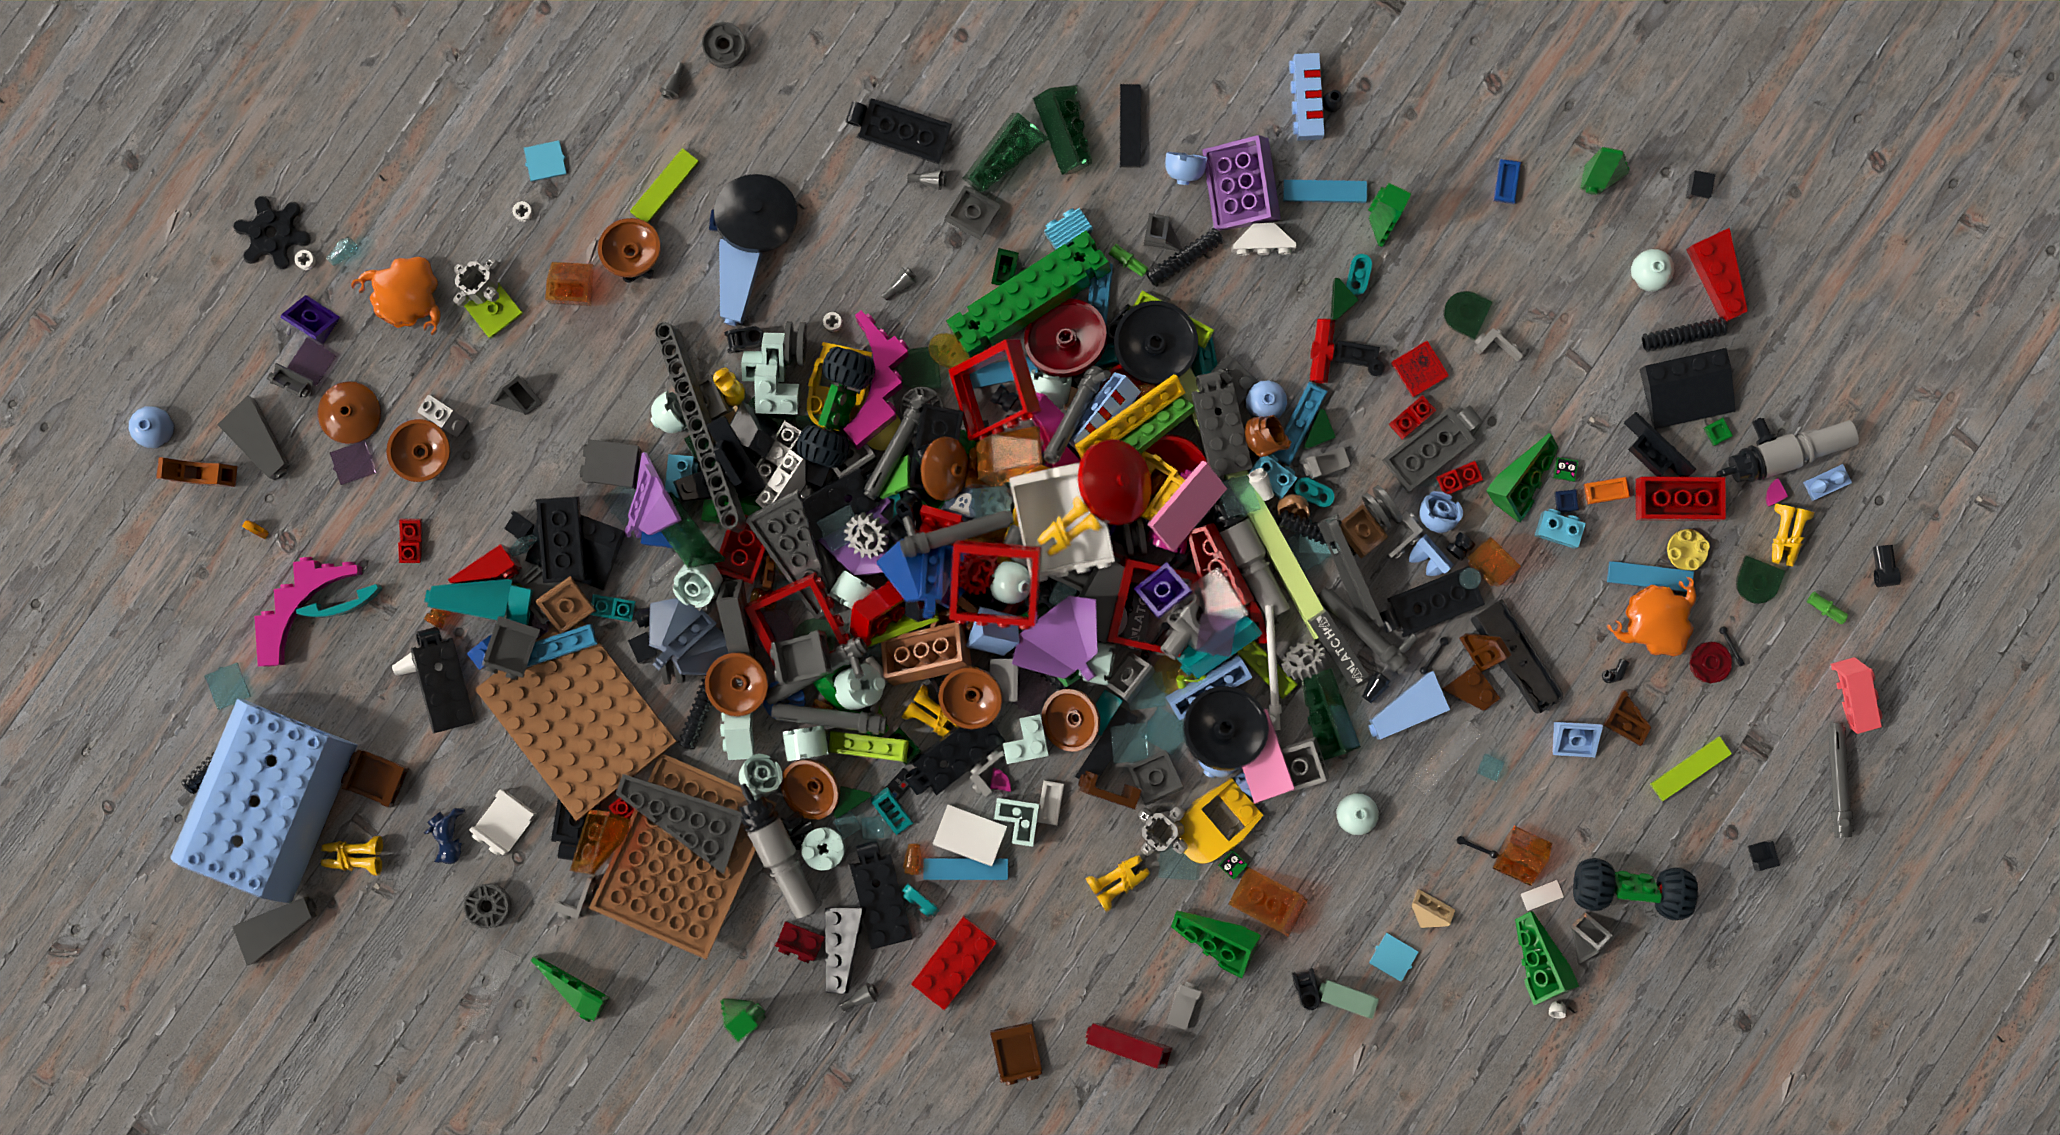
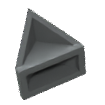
M1149 213L1143 245L1174 251L1182 249L1169 222V217Z
M516 374L499 388L490 403L527 415L542 402L523 377Z
M1586 912L1570 926L1572 928L1578 965L1599 953L1614 938L1610 932Z

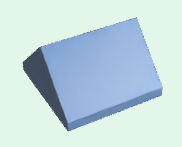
M980 607L978 613L1016 616ZM974 622L966 647L1004 656L1016 644H1019L1018 625H1010V627L1003 628L998 627L995 623L981 626Z
M1554 722L1553 755L1595 758L1603 726L1600 724Z

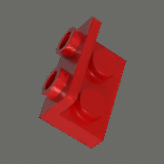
M922 505L920 510L922 523L918 533H929L963 523V516Z

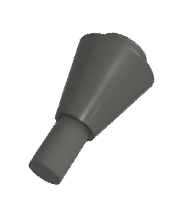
M677 62L674 72L659 89L662 97L667 100L678 99L681 74L685 67L681 62Z
M942 169L921 174L908 173L907 181L918 182L941 190L942 186L946 185V174H943Z
M902 267L891 283V286L882 294L883 298L887 301L896 292L916 283L914 280L916 275L909 268L905 270Z
M866 983L850 999L840 1003V1007L845 1011L853 1006L877 1002L878 991L874 985Z

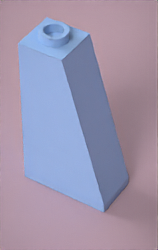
M720 239V317L725 320V324L731 326L743 325L763 253L741 251L728 244L725 240Z
M1434 671L1423 675L1369 720L1371 725L1368 727L1373 737L1376 736L1377 740L1383 739L1450 710Z

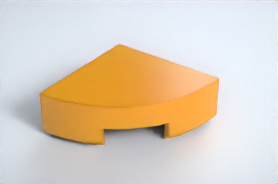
M246 520L242 525L243 528L263 539H266L269 534L267 530L253 521Z

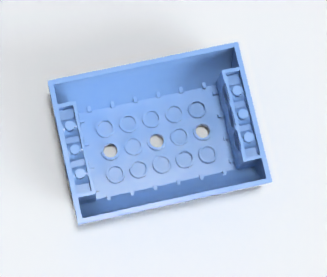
M237 698L170 858L179 866L255 896L291 903L342 784V777L350 765L349 761L357 748V744L242 698ZM271 754L277 758V764L274 767H270L266 763L267 757ZM254 794L260 797V804L257 807L251 806L249 802L250 797ZM235 835L242 836L243 844L241 847L234 846L232 840Z

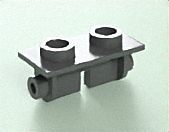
M278 363L275 364L274 373L271 372L267 378L271 384L281 388L288 386L287 391L297 395L299 398L311 396L314 381Z

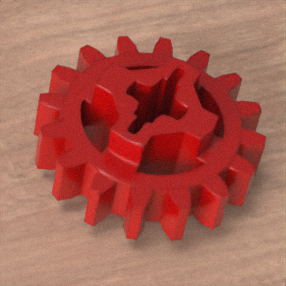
M964 554L965 560L960 563L959 586L970 594L978 595L979 591L986 593V588H990V584L994 581L992 574H994V570L1000 564L996 562L997 557L980 554H970L968 556Z

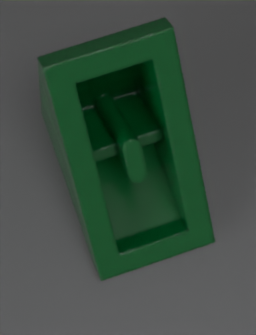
M998 248L991 284L1000 286L1015 276L1019 260L1018 252Z
M1335 278L1332 283L1331 320L1335 322L1359 301L1340 278Z
M1322 408L1319 410L1303 446L1304 450L1312 449L1336 438L1326 411Z
M900 727L889 737L891 739L909 741L907 761L903 762L905 765H908L922 751Z
M840 786L839 802L834 813L835 818L838 819L873 796L872 793Z

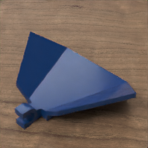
M898 541L876 562L906 602L925 601L923 618L932 619V616L935 614V603H939L946 608L950 607L953 564L952 546L945 545L931 549L929 553H918L915 557L910 558L909 556H903ZM961 553V561H964V560H965V558H964V556H963L964 554H966V555H968V556H969V554H968V553ZM959 586L960 598L966 591Z

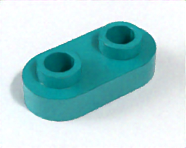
M1358 254L1352 259L1348 272L1346 286L1355 296L1363 294L1368 286L1372 261L1365 254ZM1362 262L1364 268L1359 269L1357 263ZM1354 282L1359 283L1360 288L1355 289L1353 288L1352 284Z
M1300 478L1294 485L1296 495L1303 496L1308 502L1318 507L1326 508L1334 501L1335 496L1331 488L1310 478ZM1301 485H1306L1308 491L1302 492L1300 489ZM1320 494L1327 496L1326 501L1320 500Z
M907 884L904 887L903 891L905 894L903 897L912 904L914 902L918 903L921 906L919 910L927 917L931 915L935 917L939 913L940 909L913 886Z

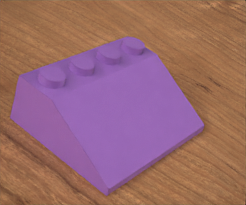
M1257 135L1202 149L1203 156L1207 157L1205 172L1215 229L1220 231L1252 226L1253 223H1269L1281 220L1269 138Z

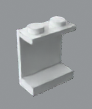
M500 789L495 795L497 798L476 826L471 827L469 830L473 833L472 837L480 843H487L490 846L489 850L497 856L509 853L537 815L536 812L508 791Z

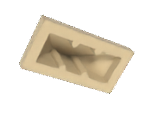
M1419 889L1416 891L1412 908L1420 928L1449 926L1455 909Z

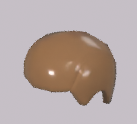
M1291 494L1284 496L1278 501L1277 510L1279 516L1284 510H1287L1289 514L1291 512L1294 513V516L1300 515V518H1309V504L1303 496Z

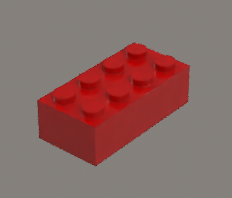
M1639 477L1635 479L1636 521H1722L1726 519L1725 477Z
M963 915L911 982V985L945 1010L997 941Z

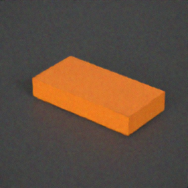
M1626 477L1584 484L1587 505L1630 497Z

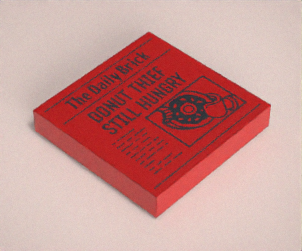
M1428 341L1423 342L1391 362L1412 398L1449 376Z

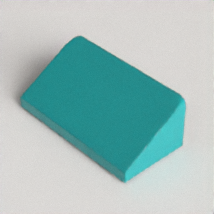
M1212 336L1205 349L1198 346L1196 357L1192 363L1195 378L1198 375L1211 373L1218 365Z
M1107 690L1103 691L1095 704L1100 716L1099 736L1102 735L1123 701Z

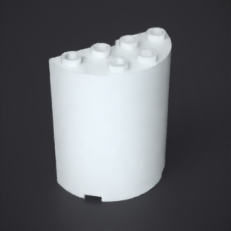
M1080 463L1009 478L1023 545L1042 547L1040 581L1047 580L1048 575L1055 574L1056 577L1069 575L1068 571L1076 569L1077 573L1089 571L1090 566L1098 565L1099 569L1111 566L1110 562H1114L1107 523L1099 519L1097 520L1103 527L1101 530L1094 531L1088 529L1070 542L1071 546H1068V549L1050 557L1046 553L1053 544L1057 543L1054 537H1051L1049 541L1042 545L1037 541L1039 536L1052 522L1057 521L1058 516L1063 519L1073 509L1074 498L1078 496L1082 500L1077 478ZM1090 511L1066 528V532L1081 522ZM1026 558L1031 578L1032 559Z

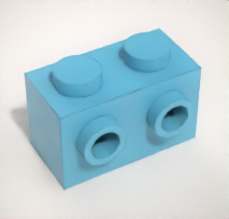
M668 454L665 489L670 498L680 499L673 483L675 480L699 471V462H696L695 457Z
M1272 454L1260 457L1253 466V469L1249 471V474L1259 468L1267 471L1273 493L1281 500L1297 479L1294 476L1295 471L1288 466L1282 467L1277 463L1279 461L1278 458Z
M1554 509L1541 512L1535 537L1573 549L1579 547L1586 524L1580 522L1581 518L1569 515L1567 518L1561 516V512Z

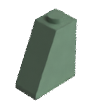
M1325 979L1324 983L1321 982L1318 988L1321 1001L1373 1019L1379 1001L1376 996Z

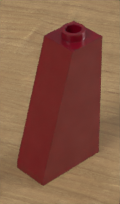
M1092 1023V1026L1088 1027L1085 1038H1087L1086 1044L1155 1069L1167 1067L1173 1049L1170 1046L1099 1023Z

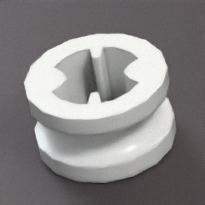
M518 202L513 207V215L517 220L526 222L532 218L533 210L528 203ZM521 207H524L526 210L528 209V212H525L523 217L518 214V211H521Z
M301 250L295 255V263L303 270H310L315 266L316 258L309 251ZM305 255L310 259V261L306 262V265L301 262Z
M829 312L824 316L823 325L827 330L836 332L841 329L843 321L839 314ZM831 317H835L838 320L834 327H830V324L827 325V321H830Z

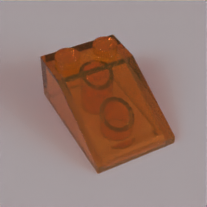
M1033 426L993 434L977 442L978 480L996 488L1010 481L1009 478L1022 475L1042 465L1040 427Z
M588 811L570 871L594 875L625 840L630 829L631 819L606 811Z
M1247 867L1228 905L1289 937L1308 899Z

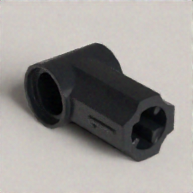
M1893 545L1873 547L1876 567L1874 570V582L1876 587L1900 585L1901 575L1899 568L1895 565Z

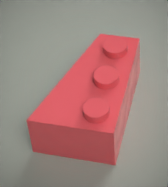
M1855 657L1830 664L1832 670L1837 671L1840 682L1836 683L1837 688L1843 690L1844 702H1842L1849 728L1857 734L1881 728L1882 712L1877 705L1879 695L1873 684L1875 680L1873 670Z

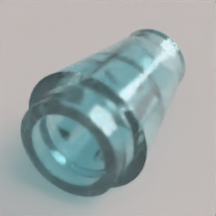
M348 236L341 238L326 258L335 266L355 255L358 246Z

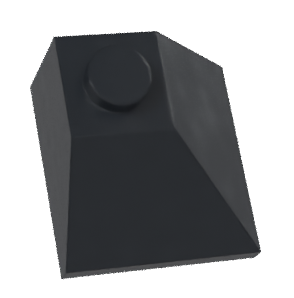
M741 402L730 425L750 456L755 459L766 458L776 439L777 423L762 413H755L754 408Z

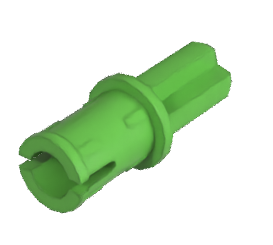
M1115 244L1109 252V255L1122 263L1124 268L1128 267L1142 277L1148 271V267L1135 259L1133 253L1130 254L1118 244Z
M1815 591L1807 599V603L1820 610L1822 615L1826 614L1839 624H1843L1848 618V614L1833 605V601H1827Z

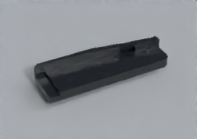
M1503 599L1471 618L1472 624L1480 635L1501 637L1511 656L1498 664L1517 685L1534 713L1539 714L1545 710H1550L1554 704L1563 699L1562 690ZM1522 679L1529 686L1532 692H1529V690L1523 685V683L1521 682Z

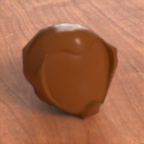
M1275 415L1266 418L1263 416L1253 417L1247 421L1244 428L1248 448L1259 457H1265L1280 450L1286 451L1292 443Z

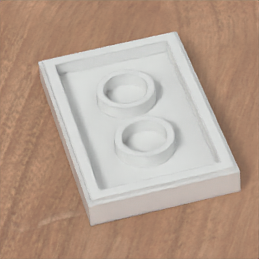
M947 805L933 845L992 867L1007 826Z

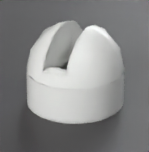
M1554 1001L1549 1007V1015L1553 1018H1565L1566 1005L1562 1001L1561 1004Z

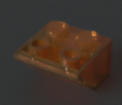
M551 262L546 280L545 300L549 304L591 306L594 265Z
M1513 826L1503 842L1492 869L1531 886L1549 861L1553 843L1517 826Z

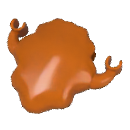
M419 256L409 259L398 258L392 262L390 268L368 270L362 273L358 279L352 281V289L355 288L356 284L362 285L359 293L365 291L364 283L366 281H372L374 292L370 296V301L373 305L374 313L379 318L397 328H401L403 326H413L417 319L430 315L431 321L424 324V331H426L428 326H434L431 335L436 334L441 314L432 294L438 286V280L434 276L431 264L426 258Z
M1686 577L1689 581L1686 587L1679 581V586L1687 590L1685 597L1674 595L1672 589L1665 586L1650 585L1640 590L1637 594L1630 597L1629 605L1625 611L1629 618L1628 632L1621 631L1622 624L1615 620L1618 625L1617 629L1613 630L1608 624V630L1613 632L1616 638L1624 643L1635 642L1645 644L1650 654H1663L1672 657L1681 655L1686 650L1688 639L1694 630L1692 623L1689 621L1691 608L1696 602L1693 579Z

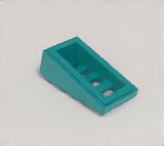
M888 787L871 798L873 806L896 835L913 824L911 818ZM889 797L887 801H885L881 805L879 804L881 801ZM892 803L895 805L888 811H884ZM897 810L900 812L892 819L889 818ZM904 817V821L897 826L894 825L896 821Z

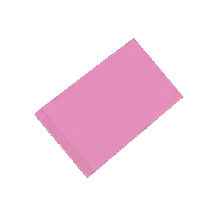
M1202 461L1148 525L1167 548L1174 552L1227 488L1208 463Z
M1264 709L1269 728L1266 745L1251 764L1242 768L1254 803H1259L1295 790L1268 709Z

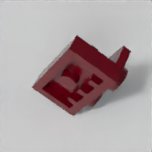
M785 921L775 946L779 948L778 952L785 955L793 953L798 955V960L809 963L816 960L825 936Z

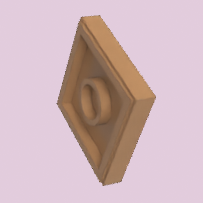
M1363 504L1344 518L1342 524L1339 525L1346 541L1361 559L1388 538V535Z
M571 576L536 600L538 606L560 634L596 611Z

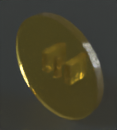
M937 334L929 343L931 357L943 367L952 368L969 358L961 343L952 334Z
M1164 655L1158 659L1154 666V682L1161 691L1167 694H1171L1179 689L1176 680L1177 676L1189 677L1181 670L1182 664L1177 658L1174 660Z

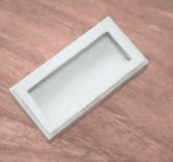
M1043 781L1037 822L1057 826L1064 784Z

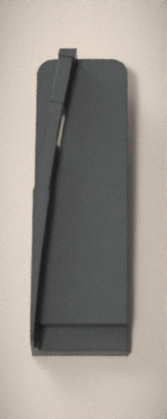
M1335 514V516L1324 519L1317 523L1329 548L1355 611L1367 623L1374 621L1379 627L1383 626L1384 623L1339 526L1342 524L1339 515ZM1332 541L1334 542L1335 547L1338 551V553L1336 554L1333 553V550L1330 546V542Z

